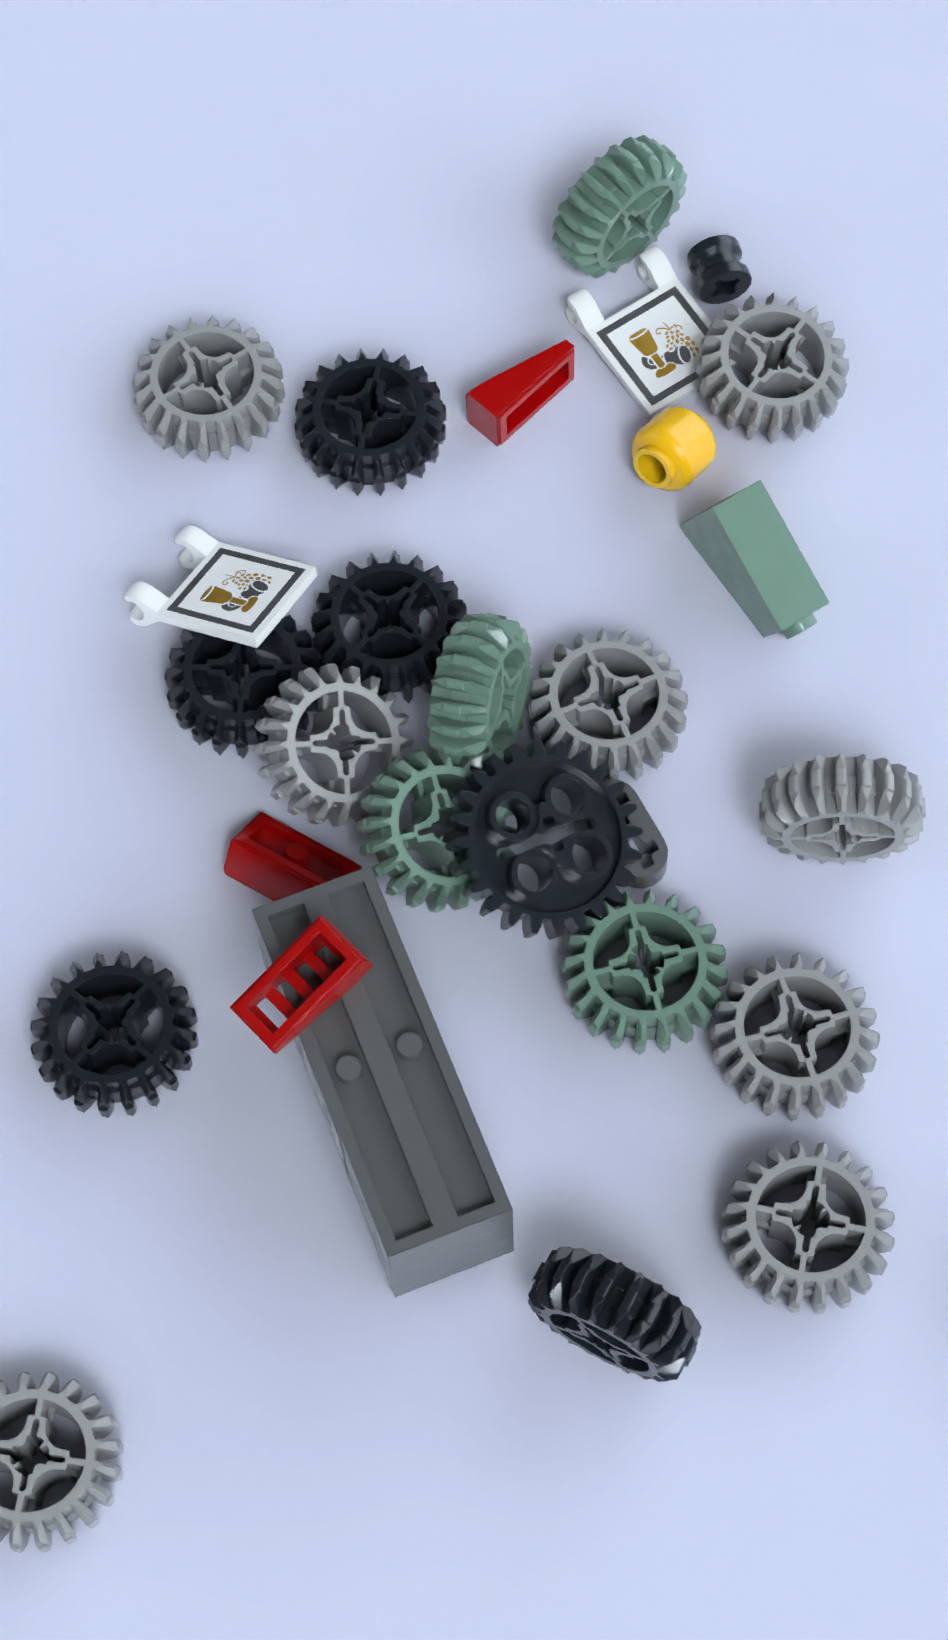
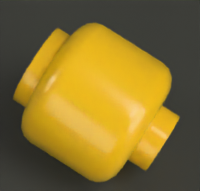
M671 406L656 414L637 432L632 441L633 465L638 476L647 485L665 491H678L689 486L709 467L715 457L716 442L704 418L687 408Z

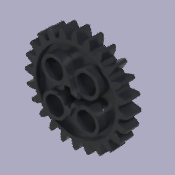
M535 739L527 745L524 755L522 749L517 743H514L503 750L504 761L496 754H492L482 761L486 774L475 769L465 777L468 786L473 792L461 790L452 799L465 813L454 814L446 820V825L460 831L461 837L446 844L445 848L450 852L462 853L464 859L463 862L451 870L452 875H470L472 882L466 887L462 895L467 898L481 892L486 898L479 912L482 917L496 909L503 911L500 929L505 931L513 927L520 919L522 920L524 938H530L538 934L542 923L549 940L563 934L564 923L571 934L575 935L586 930L585 915L600 921L607 916L602 900L608 902L613 907L623 903L624 898L616 886L627 887L635 883L637 879L624 867V865L632 864L642 859L643 855L636 849L628 847L629 840L643 834L642 828L626 825L624 818L633 813L637 806L631 803L619 805L616 797L623 791L626 785L623 781L610 786L606 785L603 781L609 768L606 762L592 771L586 768L588 750L583 749L571 759H567L566 744L564 741H559L551 747L546 755L541 739ZM552 788L562 790L570 799L571 810L569 815L559 812L554 807L551 800ZM497 807L507 808L513 813L517 822L515 834L508 833L500 828L496 820ZM584 819H588L592 823L590 830L573 833L552 845L542 844L503 860L497 857L496 852L498 849L523 843L538 833L546 835ZM575 844L584 847L591 855L592 868L590 872L583 871L574 862L572 852ZM520 863L530 866L537 874L539 883L536 892L527 890L520 883L517 874Z

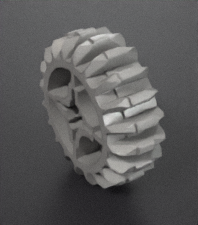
M774 292L767 297L765 305L761 306L750 295L745 300L743 309L730 304L724 312L723 319L715 318L711 322L708 335L700 343L698 353L701 358L697 361L696 374L697 377L702 379L699 388L701 397L712 398L710 404L712 416L728 413L726 420L728 431L741 423L747 426L746 435L748 440L755 437L758 430L767 432V437L772 444L778 440L780 432L784 430L795 441L801 436L803 427L814 433L820 427L823 417L830 418L835 413L838 405L837 400L844 396L847 387L845 378L849 371V359L842 357L846 348L844 339L832 338L835 330L833 320L819 324L816 322L819 315L817 306L804 313L798 310L799 304L796 296L788 302L787 306L778 305ZM797 350L807 358L812 366L815 377L807 372L808 366L798 359ZM729 358L737 362V370L747 377L749 381L747 387L734 374ZM783 359L782 366L780 368L779 363ZM768 366L776 368L777 366V370L769 368V370L767 371ZM765 369L766 373L763 377H761L763 370Z
M213 314L205 326H197V323L189 317L187 329L181 332L168 325L166 332L167 341L151 338L150 354L139 355L137 363L139 372L133 374L134 404L137 414H140L144 429L149 435L156 434L157 441L163 450L175 445L177 453L180 454L182 459L192 450H198L199 457L206 463L211 451L220 450V453L228 460L231 455V447L236 445L249 452L252 446L251 435L267 438V433L269 432L268 422H278V417L281 413L279 404L283 403L285 398L284 383L281 382V379H283L281 363H278V359H275L274 349L270 346L269 341L260 342V336L256 333L254 327L241 333L240 324L237 323L235 318L225 327H220L218 320H216ZM183 372H185V374H184V376H183L182 378H180L178 381H176V382L173 383V381H174L180 374H182ZM173 383L174 389L168 391L170 385ZM251 384L247 394L233 406L232 402L243 394V388Z
M603 627L597 633L596 642L589 643L581 633H578L574 638V650L558 643L557 648L554 649V661L543 659L539 665L540 679H533L530 685V697L533 700L528 704V718L531 719V722H535L533 725L534 739H541L542 742H547L545 744L546 755L551 747L559 741H564L566 744L567 759H571L583 749L588 750L586 768L592 771L606 762L609 765L607 771L608 779L619 780L620 771L627 770L629 775L637 781L642 776V762L658 769L663 762L662 751L668 753L675 751L678 746V736L676 734H680L685 730L687 720L683 712L687 709L688 695L686 691L680 690L683 677L680 670H669L671 659L667 652L651 656L653 644L650 642L649 637L637 646H633L630 644L631 635L627 630L619 636V641L608 640V634ZM585 679L586 691L579 696L573 697V704L560 708V703L566 693L574 685ZM598 696H600L603 702L601 707L598 706ZM604 704H611V709H604ZM654 705L656 712L651 720L642 729L631 735L629 731L630 721L641 716L642 709ZM615 706L618 707V710H617V718H616V715H615V713H614V711H613V708H614ZM589 735L600 736V737H602L603 739L595 738V737H592V736H589Z
M327 664L321 667L319 674L313 668L300 671L298 673V682L288 679L279 684L282 698L273 696L266 699L263 705L273 718L260 719L254 727L260 733L267 735L268 741L255 744L252 751L260 756L268 755L270 765L260 768L258 775L261 778L272 776L277 778L278 783L272 787L270 796L274 799L291 795L288 803V813L298 815L307 809L309 823L314 825L321 824L328 817L333 827L347 825L349 817L355 822L370 817V814L360 806L363 797L369 794H376L371 786V781L379 774L388 775L387 766L392 761L401 758L407 762L408 759L400 755V749L412 746L415 741L410 736H400L398 726L404 725L410 716L405 713L393 715L390 710L395 704L398 695L393 692L382 696L377 695L381 678L372 676L361 682L360 668L351 666L345 668L340 674L337 665ZM318 699V713L313 714V728L307 736L295 738L297 726L303 712L313 701ZM350 708L359 715L368 732L362 731L355 725L351 717ZM329 738L330 741L339 742L340 745L353 744L354 747L340 750L339 753L338 750L328 749V746L316 747L313 744L326 741ZM371 753L367 772L360 783L350 791V778L355 777V764L359 756ZM299 759H305L316 769L318 783L324 784V788L316 784L306 774Z
M840 753L837 757L828 758L817 755L814 760L804 761L798 759L793 762L792 767L783 766L775 771V775L765 779V787L762 789V801L759 802V821L762 822V834L767 837V844L779 848V852L785 855L796 854L797 858L802 861L817 859L820 860L821 864L828 861H839L843 865L847 861L866 863L870 858L885 859L890 856L891 852L901 853L907 850L908 845L919 840V833L923 831V818H926L925 798H922V786L919 784L918 775L909 772L906 766L899 763L890 764L889 760L884 757L873 760L867 759L864 754L857 757H845Z
M797 953L792 956L790 967L783 969L780 961L772 955L766 962V975L750 965L744 970L743 979L745 984L732 980L726 988V996L729 1001H719L716 1004L714 1016L720 1022L712 1025L710 1039L721 1045L714 1050V1063L716 1065L729 1066L723 1078L726 1086L746 1083L740 1097L744 1104H749L758 1095L765 1098L762 1112L766 1117L774 1113L777 1103L787 1105L786 1115L791 1122L798 1119L801 1105H807L809 1112L814 1118L822 1117L825 1110L824 1098L832 1106L840 1109L846 1105L848 1099L846 1090L860 1093L866 1082L862 1073L872 1072L877 1059L869 1051L878 1048L880 1034L869 1028L875 1024L877 1018L876 1011L873 1008H859L866 996L864 987L853 988L848 991L844 990L849 978L846 969L837 972L832 978L825 975L827 962L824 958L818 959L814 964L813 970L803 968L802 956ZM799 999L811 1001L825 1010H810L801 1004ZM773 1001L775 1005L774 1021L760 1026L757 1034L745 1037L744 1025L748 1018L759 1007ZM787 1022L790 1030L799 1031L798 1037L802 1033L806 1036L803 1050L800 1044L791 1043L792 1036L788 1040L784 1039ZM843 1037L845 1045L843 1056L831 1068L817 1074L815 1069L817 1061L816 1051L829 1047L831 1040ZM776 1062L782 1064L789 1070L792 1077L772 1071L763 1063Z
M793 1142L790 1148L789 1160H786L782 1153L773 1147L767 1150L766 1154L768 1169L756 1161H750L745 1169V1174L750 1182L737 1179L733 1181L730 1193L737 1201L725 1203L722 1211V1217L734 1223L723 1229L721 1235L722 1242L728 1245L740 1246L730 1253L728 1259L732 1268L752 1266L745 1274L742 1283L747 1289H751L762 1280L768 1285L763 1297V1301L766 1304H773L777 1299L779 1291L790 1295L787 1308L791 1313L799 1311L803 1297L810 1298L811 1307L814 1313L818 1315L823 1314L826 1310L828 1294L831 1295L834 1302L840 1308L850 1305L852 1298L849 1287L858 1293L866 1295L873 1285L867 1273L883 1275L888 1263L879 1253L891 1252L895 1243L893 1236L882 1231L893 1225L895 1220L894 1212L877 1208L886 1200L888 1195L885 1187L866 1189L865 1187L873 1174L870 1166L862 1167L853 1174L848 1170L852 1154L849 1151H843L837 1163L826 1159L829 1150L825 1142L818 1143L813 1157H806L805 1149L801 1142ZM794 1184H806L803 1196L795 1202H775L773 1208L761 1205L768 1196L783 1187ZM826 1189L835 1193L848 1205L856 1219L857 1225L850 1224V1217L835 1213L829 1207L826 1201ZM812 1203L814 1207L811 1219L817 1222L814 1229L816 1231L814 1237L810 1238L806 1252H803L804 1235L799 1233L802 1218L806 1217L809 1204ZM757 1229L767 1231L768 1238L781 1241L788 1248L791 1256L790 1267L784 1265L770 1254L761 1241ZM842 1247L857 1249L846 1262L836 1268L823 1272H810L813 1258L821 1252H840Z
M21 1372L18 1375V1391L11 1393L3 1380H0V1432L14 1420L27 1415L26 1424L18 1436L10 1440H0V1472L13 1475L12 1493L17 1497L14 1511L0 1506V1542L10 1531V1548L14 1552L22 1553L28 1544L30 1534L34 1533V1541L37 1548L41 1552H48L52 1546V1531L58 1530L67 1544H71L77 1540L76 1532L71 1525L73 1521L80 1517L85 1525L90 1528H94L99 1523L96 1515L89 1509L93 1501L103 1506H112L115 1497L110 1491L102 1487L101 1484L102 1481H121L123 1471L119 1466L104 1461L123 1454L124 1445L120 1439L105 1438L117 1428V1422L112 1414L97 1416L101 1411L103 1401L96 1393L88 1395L80 1401L83 1391L80 1381L71 1379L59 1392V1378L54 1372H46L42 1377L39 1389H35L31 1375L28 1372ZM55 1414L70 1419L81 1428L86 1447L85 1458L75 1457L69 1450L55 1447L57 1431L52 1426ZM40 1448L49 1461L46 1464H36L32 1474H29L20 1462L23 1459H33L37 1449ZM79 1478L73 1489L62 1500L48 1508L35 1511L36 1507H42L44 1496L53 1485L59 1482L75 1483L76 1479Z

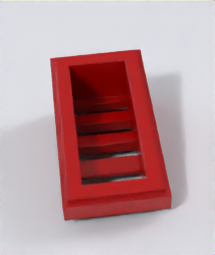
M564 340L486 380L465 394L466 417L469 424L497 447L500 444L502 445L574 379V345L568 340Z
M320 915L230 1006V1009L273 1053L277 1054L350 990L374 964L331 921ZM325 945L343 962L335 971L317 954ZM305 963L324 981L316 990L297 972ZM285 980L306 1000L298 1009L277 989ZM267 998L287 1018L279 1028L257 1006L263 999Z

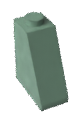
M761 480L680 524L685 536L763 638L781 631L786 639L796 636L815 625L817 620L813 613L830 603Z

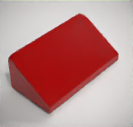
M260 812L231 839L223 869L224 873L232 879L273 901H277L361 870L362 866L269 815Z

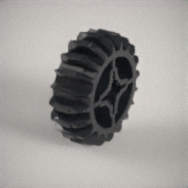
M360 348L355 361L348 362L338 354L334 370L319 365L318 372L316 373L317 381H305V386L302 389L303 398L297 399L295 406V436L299 440L301 455L305 458V462H312L313 471L317 474L318 478L330 474L331 484L334 485L336 490L347 481H350L352 483V490L357 496L364 489L365 485H374L375 491L381 496L385 490V483L393 482L403 490L407 484V473L422 479L423 473L426 471L425 462L436 463V459L439 456V445L443 444L446 438V425L444 424V421L447 419L446 406L441 400L440 389L436 382H428V374L423 366L410 370V361L405 354L395 362H390L389 355L383 348L376 359H367V355ZM387 398L393 399L401 404L391 402ZM375 411H377V415L375 414V421H373ZM331 433L338 434V439L349 441L356 447H352L345 443H342L341 441L336 439Z
M395 550L389 558V563H379L378 558L371 552L367 558L368 567L361 569L349 561L346 567L347 579L331 575L328 581L329 593H319L316 600L317 611L319 612L313 613L311 617L312 631L315 632V637L312 639L313 648L320 652L322 666L335 664L340 674L345 668L351 666L360 668L361 682L372 676L381 678L378 690L379 696L389 692H401L402 698L409 704L413 699V688L419 686L423 691L431 695L432 683L430 680L435 676L437 668L436 659L443 652V641L447 636H450L453 625L467 614V607L462 599H458V587L455 585L454 580L443 582V572L438 565L423 572V560L418 555L408 565L401 564L400 555ZM425 609L432 615L437 624L435 632L429 640L421 635V627L418 626L420 623L419 615ZM352 616L359 620L360 628L362 629L360 632L361 640L355 647L347 641L343 634Z
M290 614L280 620L258 648L183 629L180 636L182 648H171L169 654L172 667L166 669L164 675L166 686L170 689L166 696L170 709L177 711L176 719L178 725L183 730L192 729L193 740L199 746L212 739L214 751L221 755L230 744H235L237 754L244 759L249 751V745L268 741V736L260 733L254 727L260 719L273 718L265 707L260 708V706L265 703L267 698L273 696L282 698L279 684L288 679L298 682V673L300 671L313 668L319 674V669L322 666L321 655L316 648H311L312 639L307 630L297 631L296 622ZM255 649L269 652L280 658L285 664H277V659L263 658L255 652ZM248 665L250 673L247 677V682H244V694L241 696L239 687L241 686L242 678H245V668ZM202 695H212L213 701L229 703L234 707V712L226 711L210 704ZM318 699L313 701L303 712L297 726L298 729L307 730V726L310 723L307 712H318Z
M122 950L116 957L115 964L107 966L103 955L96 953L93 957L94 969L84 972L80 964L72 962L70 971L74 979L71 982L67 983L62 979L52 978L50 985L57 998L38 997L37 1007L45 1017L31 1021L30 1030L34 1037L40 1039L32 1044L31 1053L36 1061L43 1062L38 1069L40 1076L46 1083L55 1082L53 1090L60 1100L64 1101L74 1095L76 1109L83 1113L97 1100L98 1110L101 1116L106 1118L111 1116L115 1103L122 1102L126 1114L134 1116L137 1110L135 1099L145 1096L148 1104L157 1107L160 1103L156 1091L158 1086L162 1085L168 1090L177 1091L179 1082L172 1069L179 1071L191 1070L193 1062L191 1056L185 1051L197 1048L199 1039L197 1033L189 1029L198 1022V1018L194 1008L185 1006L190 1000L187 989L182 985L173 987L175 979L169 969L164 968L154 974L153 962L146 956L132 968L129 955ZM125 995L119 1001L113 1003L98 1001L110 996ZM157 1009L164 1019L163 1031L157 1047L151 1052L147 1049L141 1035L149 1025L148 1017ZM79 1017L83 1020L88 1033L79 1044L81 1051L71 1060L67 1056V1039L72 1024ZM100 1025L107 1031L116 1028L118 1034L120 1027H123L129 1043L122 1037L113 1041L111 1035L109 1041H106ZM119 1064L128 1065L133 1068L122 1073L103 1074L112 1066Z
M559 1247L558 1250L550 1252L545 1263L541 1262L532 1279L534 1283L528 1294V1303L531 1309L536 1313L540 1321L548 1324L551 1331L566 1338L568 1343L578 1346L588 1354L608 1364L621 1368L627 1374L631 1372L645 1380L654 1379L657 1382L677 1380L684 1366L688 1367L696 1351L697 1340L701 1334L702 1326L691 1308L683 1305L679 1297L669 1294L663 1289L661 1284L647 1279L643 1273L635 1272L625 1267L622 1262L616 1263L609 1260L601 1253L591 1254L584 1248Z

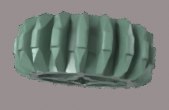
M642 135L637 138H626L620 146L616 144L610 146L603 157H595L593 165L586 172H581V178L578 182L568 188L569 195L567 199L560 203L557 209L560 214L554 219L552 225L555 230L552 240L557 245V249L564 255L563 258L574 269H580L586 276L591 275L594 278H599L608 271L616 273L621 265L630 263L637 255L643 253L652 242H656L660 232L670 226L669 219L672 214L679 210L680 204L678 201L684 196L686 191L684 184L687 174L683 170V165L675 159L677 156L664 144L660 145L656 140Z
M490 613L465 614L459 622L453 625L450 636H447L443 641V652L436 659L437 668L435 676L430 680L432 691L431 697L427 701L430 705V714L426 723L428 728L431 729L428 741L430 747L433 748L432 751L437 749L444 752V754L449 753L453 766L458 767L463 756H470L471 772L475 769H481L483 767L482 761L492 754H496L504 761L503 750L517 743V735L524 728L523 718L525 710L528 709L527 699L531 688L529 684L530 673L533 666L529 661L532 649L528 643V636L526 630L521 628L518 621L508 620L506 616Z
M419 749L408 755L407 762L398 758L389 763L387 766L388 775L379 774L371 781V786L376 794H369L363 797L360 806L373 817L358 821L355 828L364 834L371 835L372 841L362 845L359 853L363 856L375 853L379 862L372 866L375 877L377 878L387 873L391 878L386 886L385 894L394 896L406 888V906L415 908L420 906L425 900L428 910L434 913L444 910L447 903L456 911L467 907L469 898L474 901L484 899L485 897L481 892L465 898L462 893L472 882L470 875H452L451 870L462 862L463 854L447 851L445 845L461 837L460 831L453 829L439 837H436L434 833L422 836L418 834L432 827L431 824L440 823L442 827H447L446 820L454 814L465 813L463 809L458 808L452 803L447 790L454 795L461 790L473 792L465 780V777L471 773L470 756H463L457 767L452 765L449 753L444 754V752L436 749L428 757L424 750ZM484 767L476 769L486 774ZM412 789L415 801L410 803L412 809L411 824L408 828L400 830V810L405 797ZM497 807L496 820L500 828L508 833L515 834L516 829L514 827L505 825V818L513 815V813L507 808ZM508 847L500 848L496 852L497 857L502 860L516 855ZM407 850L419 852L425 858L429 870H435L436 874L425 870L417 864Z
M651 889L644 893L643 903L634 904L630 894L624 891L622 894L624 901L619 905V909L616 910L611 904L602 900L607 916L600 921L585 915L586 930L581 932L582 935L571 934L568 937L566 949L571 953V956L562 959V973L570 977V979L564 982L563 992L567 998L578 999L573 1005V1015L577 1020L592 1017L589 1023V1033L593 1037L601 1035L607 1029L612 1031L610 1045L614 1050L620 1048L625 1037L634 1039V1050L639 1055L645 1052L647 1040L655 1039L657 1047L665 1053L670 1050L672 1033L679 1040L688 1044V1042L693 1040L694 1030L692 1024L705 1029L711 1024L712 1014L708 1008L715 1009L717 1002L723 1001L724 993L721 992L719 987L726 985L728 981V970L719 965L725 961L726 950L724 945L711 944L716 937V928L713 923L696 927L700 917V911L697 909V906L689 908L683 914L677 912L679 899L675 894L670 896L666 900L665 905L662 906L655 904V893ZM649 934L665 938L675 945L663 946L657 944L650 938ZM625 937L627 942L626 952L616 959L608 960V967L594 970L595 964L602 952L615 941ZM637 953L648 973L654 974L652 991L648 978H644L640 969H635ZM695 974V981L690 990L674 1004L664 1007V990L673 984L680 983L681 976ZM612 998H631L639 1004L641 1010L626 1007Z

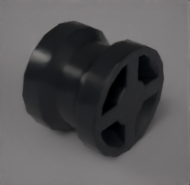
M717 235L706 238L693 246L687 254L689 269L693 275L699 278L696 282L698 295L705 303L721 304L740 297L751 285L752 277L749 269L745 264L740 263L742 258L740 244L733 236Z

